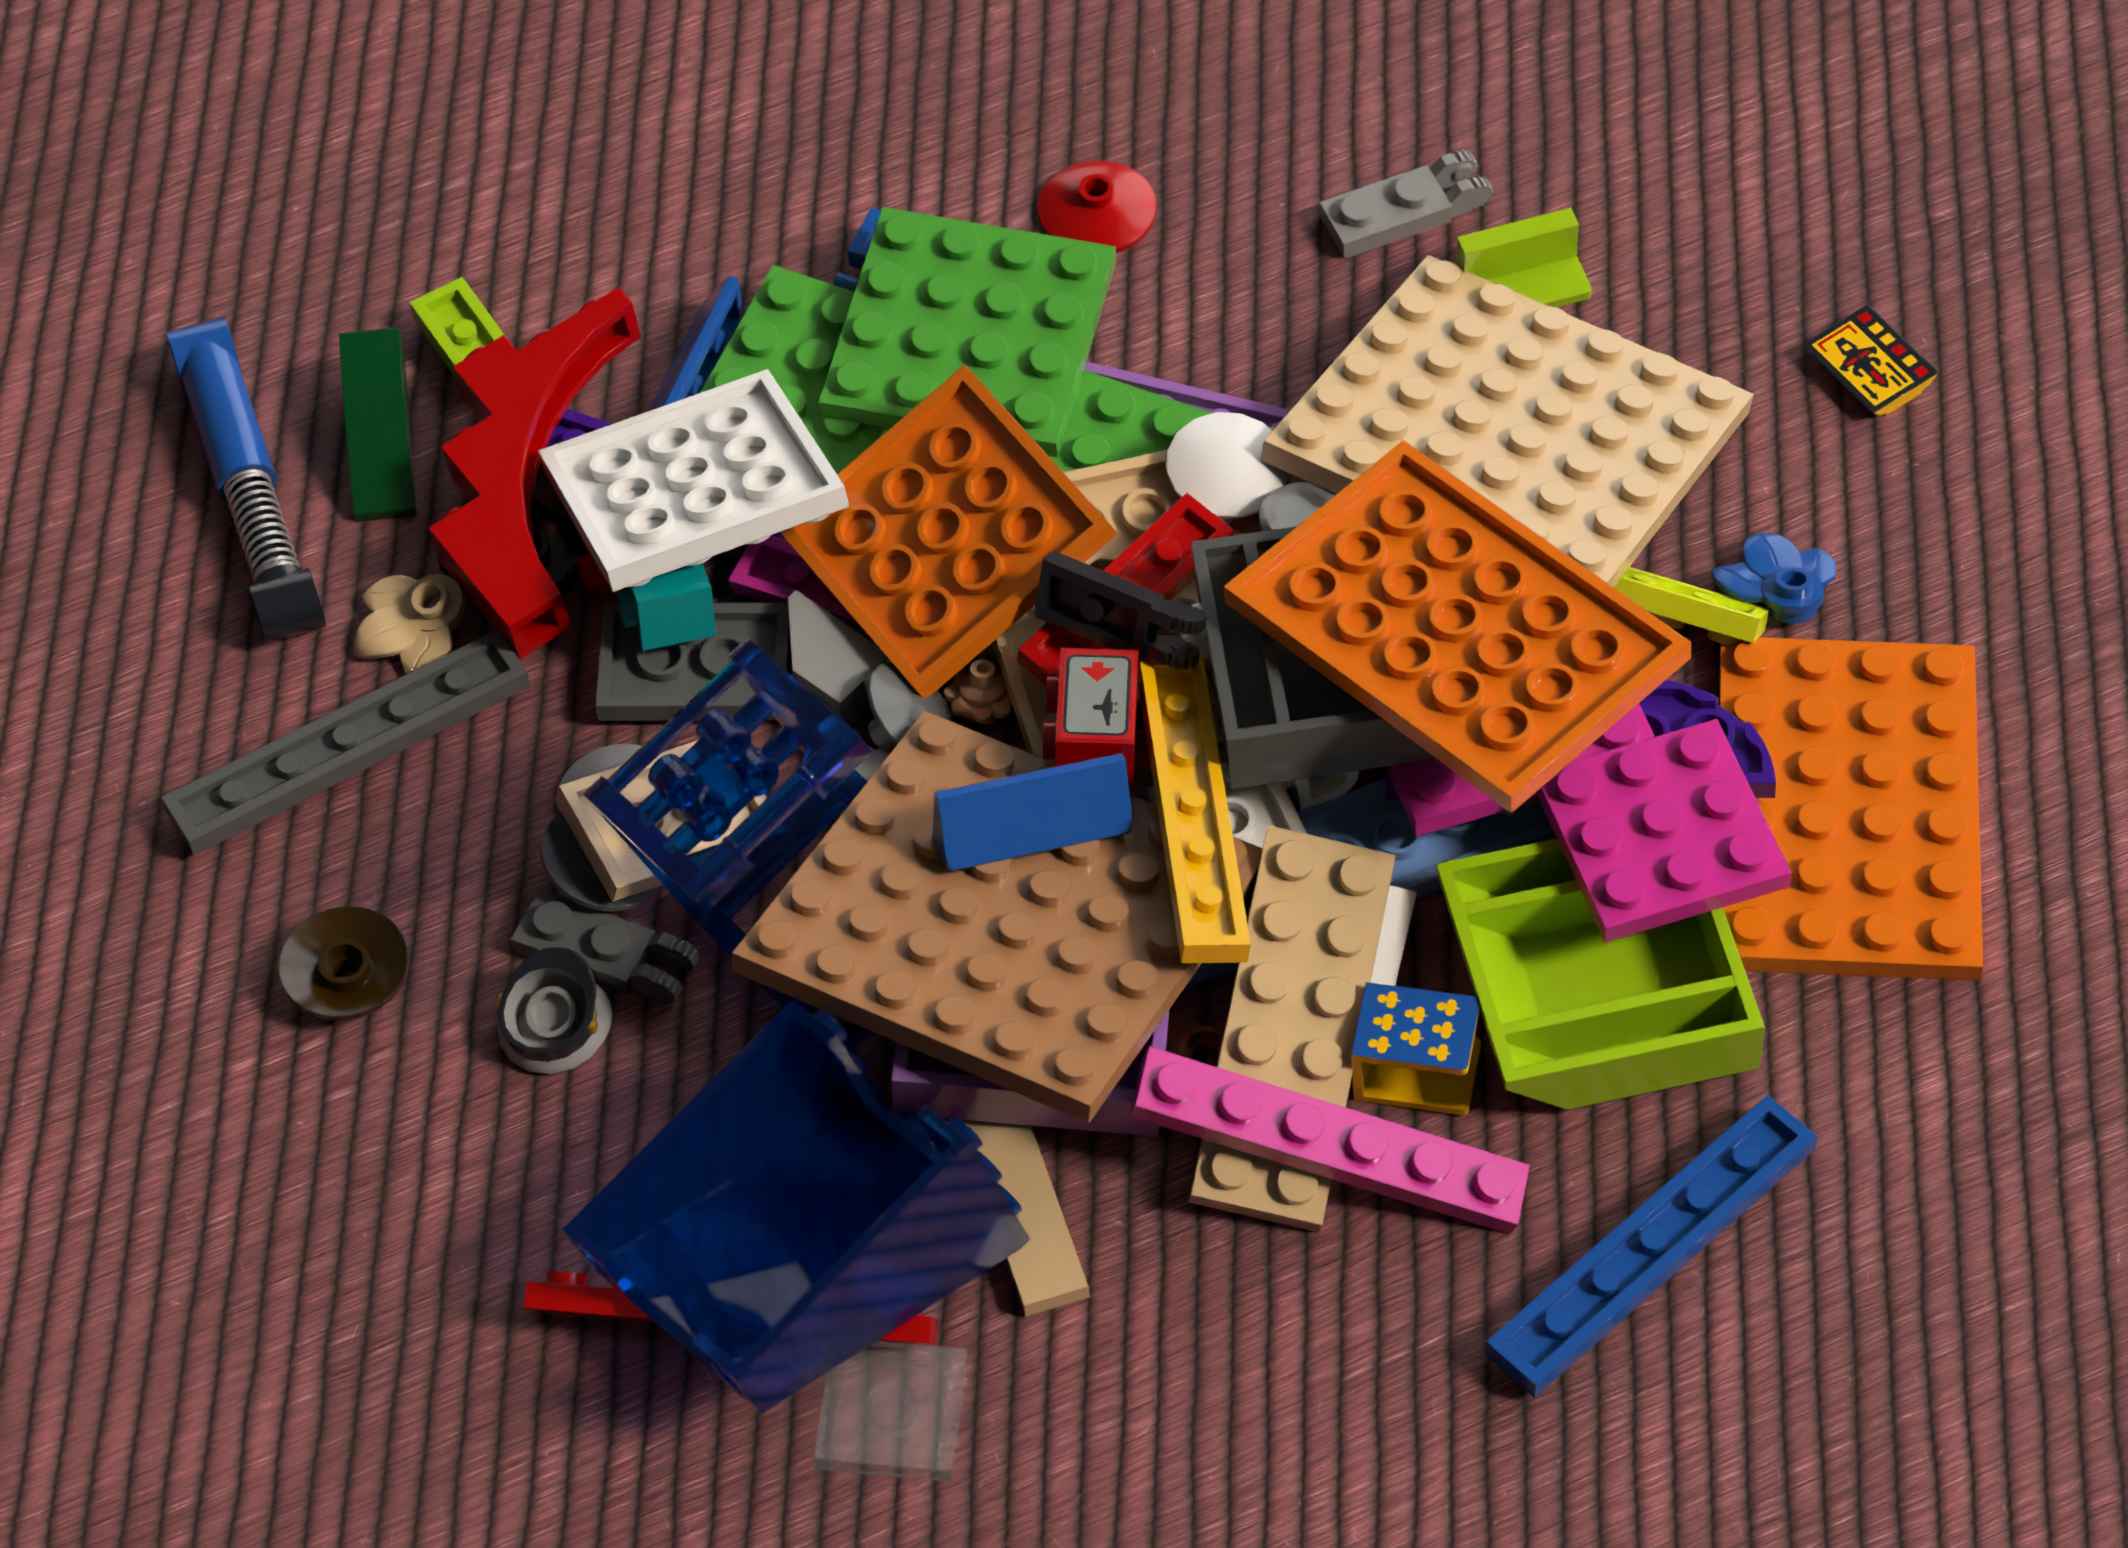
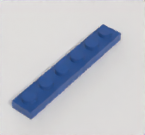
M1769 1095L1765 1096L1486 1341L1485 1354L1535 1398L1811 1154L1816 1148L1817 1135Z

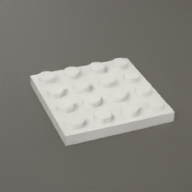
M768 369L538 450L545 474L613 592L625 587L644 585L653 577L684 566L702 564L714 555L745 544L751 545L763 542L772 534L803 523L821 521L830 513L850 507L844 484Z

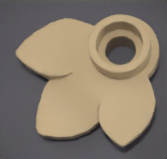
M432 574L416 580L405 575H393L379 580L362 595L364 602L372 613L365 617L356 632L354 654L358 659H377L400 654L402 665L407 675L452 652V631L463 620L466 605L464 591L453 578L443 574ZM441 596L439 602L434 607L426 608L430 601Z

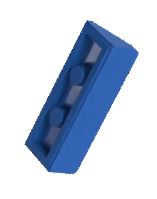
M728 276L703 302L648 411L700 393L744 316L738 278Z
M1122 753L935 792L932 840L945 868L955 871L1128 834L1132 831L1133 818L1125 758Z

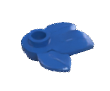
M1760 532L1746 538L1743 548V562L1711 570V577L1714 583L1730 597L1742 602L1764 603L1767 608L1771 609L1769 615L1775 620L1788 624H1798L1812 619L1817 609L1822 605L1824 601V587L1835 579L1836 563L1823 549H1809L1799 552L1793 543L1785 537Z

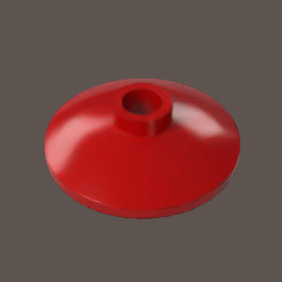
M1105 160L1080 162L1062 169L1045 184L1038 200V217L1046 235L1116 246V253L1127 250L1140 242L1150 231L1156 216V199L1148 181L1140 173L1126 165Z

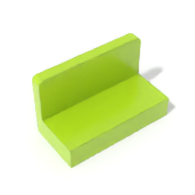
M1571 207L1457 237L1456 265L1463 269L1464 273L1470 272L1493 283L1505 285L1514 292L1556 308L1587 300L1591 297L1592 287L1577 257L1579 224Z

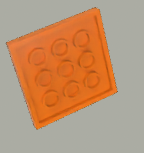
M965 364L837 474L845 486L850 507L830 513L821 521L803 523L780 532L922 697L928 698L1035 606L1044 557L1056 551L1085 563L1117 535L1111 524Z

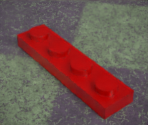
M1186 493L1103 571L1164 595L1163 600H1172L1195 578L1191 542L1233 536L1234 529L1190 494ZM1046 622L1018 648L1017 662L1046 685L1047 674H1059L1061 648H1112Z

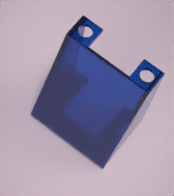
M793 999L562 1229L591 1268L760 1414H763L1014 1254L1030 1240L1017 1218L1022 1207L998 1183L1003 1178L1001 1172L985 1155L978 1151L983 1143L977 1134L957 1116L953 1115L946 1122L926 1105L916 1114L917 1118L908 1111H904L899 1117L887 1108L890 1105L887 1097L865 1077L870 1071L867 1065L853 1050L843 1044L849 1038L845 1030L825 1011L820 1009L813 1016Z

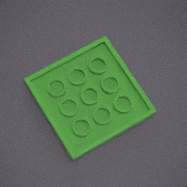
M882 207L819 399L821 416L892 428L965 364L1048 456L1058 458L1117 262L1116 246Z

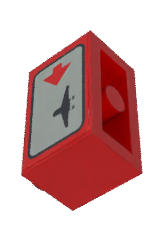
M1061 648L1059 674H1047L1046 712L1057 713V721L1044 720L1043 759L1055 760V767L1122 753L1126 761L1129 789H1134L1138 650Z

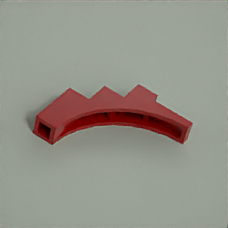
M620 287L615 288L601 298L587 302L579 312L552 329L536 334L528 344L518 350L505 335H502L490 344L474 349L464 360L453 366L463 400L481 422L463 428L452 440L441 446L451 479L469 503L448 511L439 522L429 527V531L442 565L492 627L500 631L519 660L572 627L562 594L539 560L535 549L532 509L537 473L541 464L538 450L547 448L551 434L574 397L607 362L641 337L632 301Z

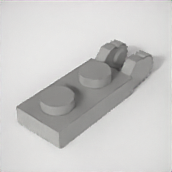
M1468 150L1456 151L1454 154L1449 153L1440 156L1430 168L1428 165L1321 201L1319 202V216L1342 256L1347 259L1450 223L1453 217L1484 206L1493 197L1492 193L1494 191L1490 182L1484 176L1472 177L1468 180L1477 171L1476 167L1478 165L1472 153ZM1451 187L1445 194L1443 189Z

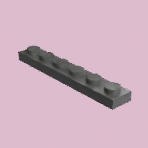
M497 629L161 797L165 812L192 855L195 856L530 687L528 672Z

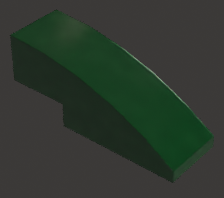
M400 328L339 333L344 417L356 522L417 516L412 419L408 405L406 357Z

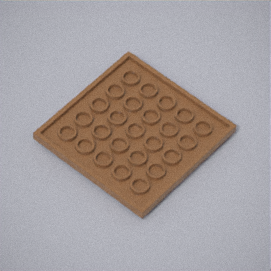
M923 711L732 952V972L1087 1124L1090 1123L1202 963H1181L1157 805L1130 795L1133 818L1132 831L1128 834L955 871L945 868L932 840L935 792L1055 767V764L927 711ZM1233 837L1243 901L1245 903L1253 891L1262 848Z

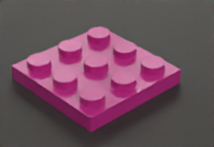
M1718 719L1572 761L1536 792L1605 943L1790 887L1791 870Z

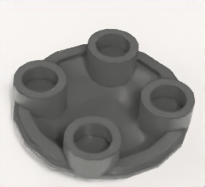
M893 663L880 664L864 679L870 707L874 719L868 724V731L874 743L887 753L893 751L923 711L959 724L956 716L951 711L950 705L938 690L930 697H922Z

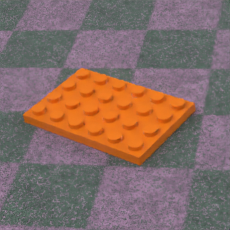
M1404 440L1224 586V599L1228 606L1510 813L1515 811L1691 659V641Z
M1758 637L1754 643L1741 639L1733 644L1726 645L1720 643L1719 706L1733 714L1743 724L1749 721L1757 730L1769 751L1775 770V798H1756L1792 873L1789 888L1723 907L1745 971L1980 981L1983 970L1975 645Z

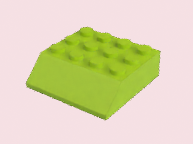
M1557 838L1436 864L1437 876L1475 996L1480 1002V1011L1505 1090L1569 1110L1760 1068L1765 1026L1723 907L1605 943Z

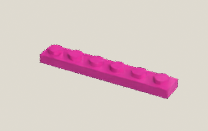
M1149 1046L1142 1057L1129 1112L1131 1117L1507 1234H1511L1518 1226L1530 1167L1528 1164Z

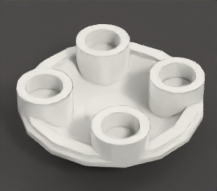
M1216 412L1193 419L1176 433L1166 456L1167 475L1175 493L1180 497H1183L1186 493L1190 494L1226 524L1231 523L1233 519H1240L1259 513L1260 505L1269 493L1279 487L1288 485L1289 473L1260 460L1263 442L1272 430L1263 422L1241 413Z

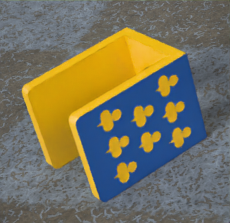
M1366 982L1351 1054L1354 1101L1456 1115L1468 1114L1481 1052V1041L1475 1037L1480 1012L1479 999L1475 996Z

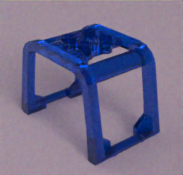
M748 638L743 640L727 656L730 663L607 780L601 776L582 794L670 895L731 958L732 952L746 936L731 918L851 804L868 782L856 768L873 752L849 724ZM742 677L755 694L733 715L728 714L723 709H713L707 712L700 719L696 727L698 741L680 758L675 754H667L660 757L652 765L648 774V780L655 790L635 807L620 792ZM773 714L782 725V728L759 749L751 743V733ZM800 747L805 753L802 765L798 766L796 771L735 830L724 837L720 844L688 854L701 841L711 842L724 835L732 819L754 797L761 796L771 790L779 777L778 767ZM675 808L677 809V815L683 820V823L667 837L655 825ZM756 982L837 1064L871 1032L866 1028Z

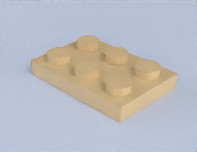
M728 731L559 785L555 797L559 809L612 902L779 846L786 833L785 828Z

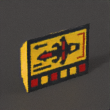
M1869 304L1802 344L1840 383L1873 414L1877 415L1884 414L1887 416L1919 396L1939 373Z

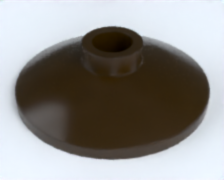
M335 907L312 915L292 931L280 953L278 964L279 976L286 995L302 1011L325 1020H352L377 1011L390 1002L399 992L405 982L409 969L408 947L400 929L383 914L363 907ZM345 971L356 972L355 974L349 977H338L341 973Z

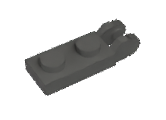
M541 889L537 892L510 939L513 951L517 955L526 958L547 947L569 948L585 958L594 974L595 983L627 995L634 992L653 1000L657 999L659 1002L662 1001L666 1004L668 1002L672 1004L673 1001L677 1000L682 991V986L676 980V977L664 972V970L660 971L656 967L648 965L647 962L651 960L671 968L675 967L677 970L680 969L684 972L687 970L690 972L691 969H694L700 956L694 945L682 940V938L678 939L674 935L665 932L656 934L655 930L599 910L584 907L572 900Z

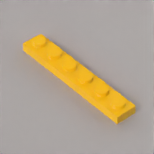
M1200 656L1199 664L1196 665V668L1185 671L1169 668L1168 665H1161L1147 658L1142 661L1139 660L1138 687L1181 963L1248 962L1251 943L1203 656Z

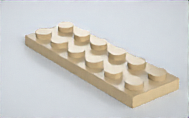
M1268 825L1263 839L1259 868L1247 916L1251 943L1248 962L1237 964L1216 1067L1346 1107L1353 1074L1351 1054L1366 982L1371 983L1396 855ZM1201 1139L1188 1202L1319 1232L1323 1224L1331 1179Z

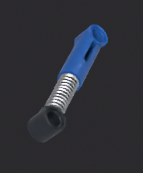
M225 317L167 332L166 336L182 389L186 392L217 493L223 501L229 503L228 507L231 510V516L234 519L239 540L242 543V549L248 561L247 565L253 577V584L248 585L265 643L269 644L326 627L323 610L309 567L303 569L299 566L294 546L291 543V537L285 526L286 522L283 519V513L280 510V504L274 493L277 475L242 377L239 360Z

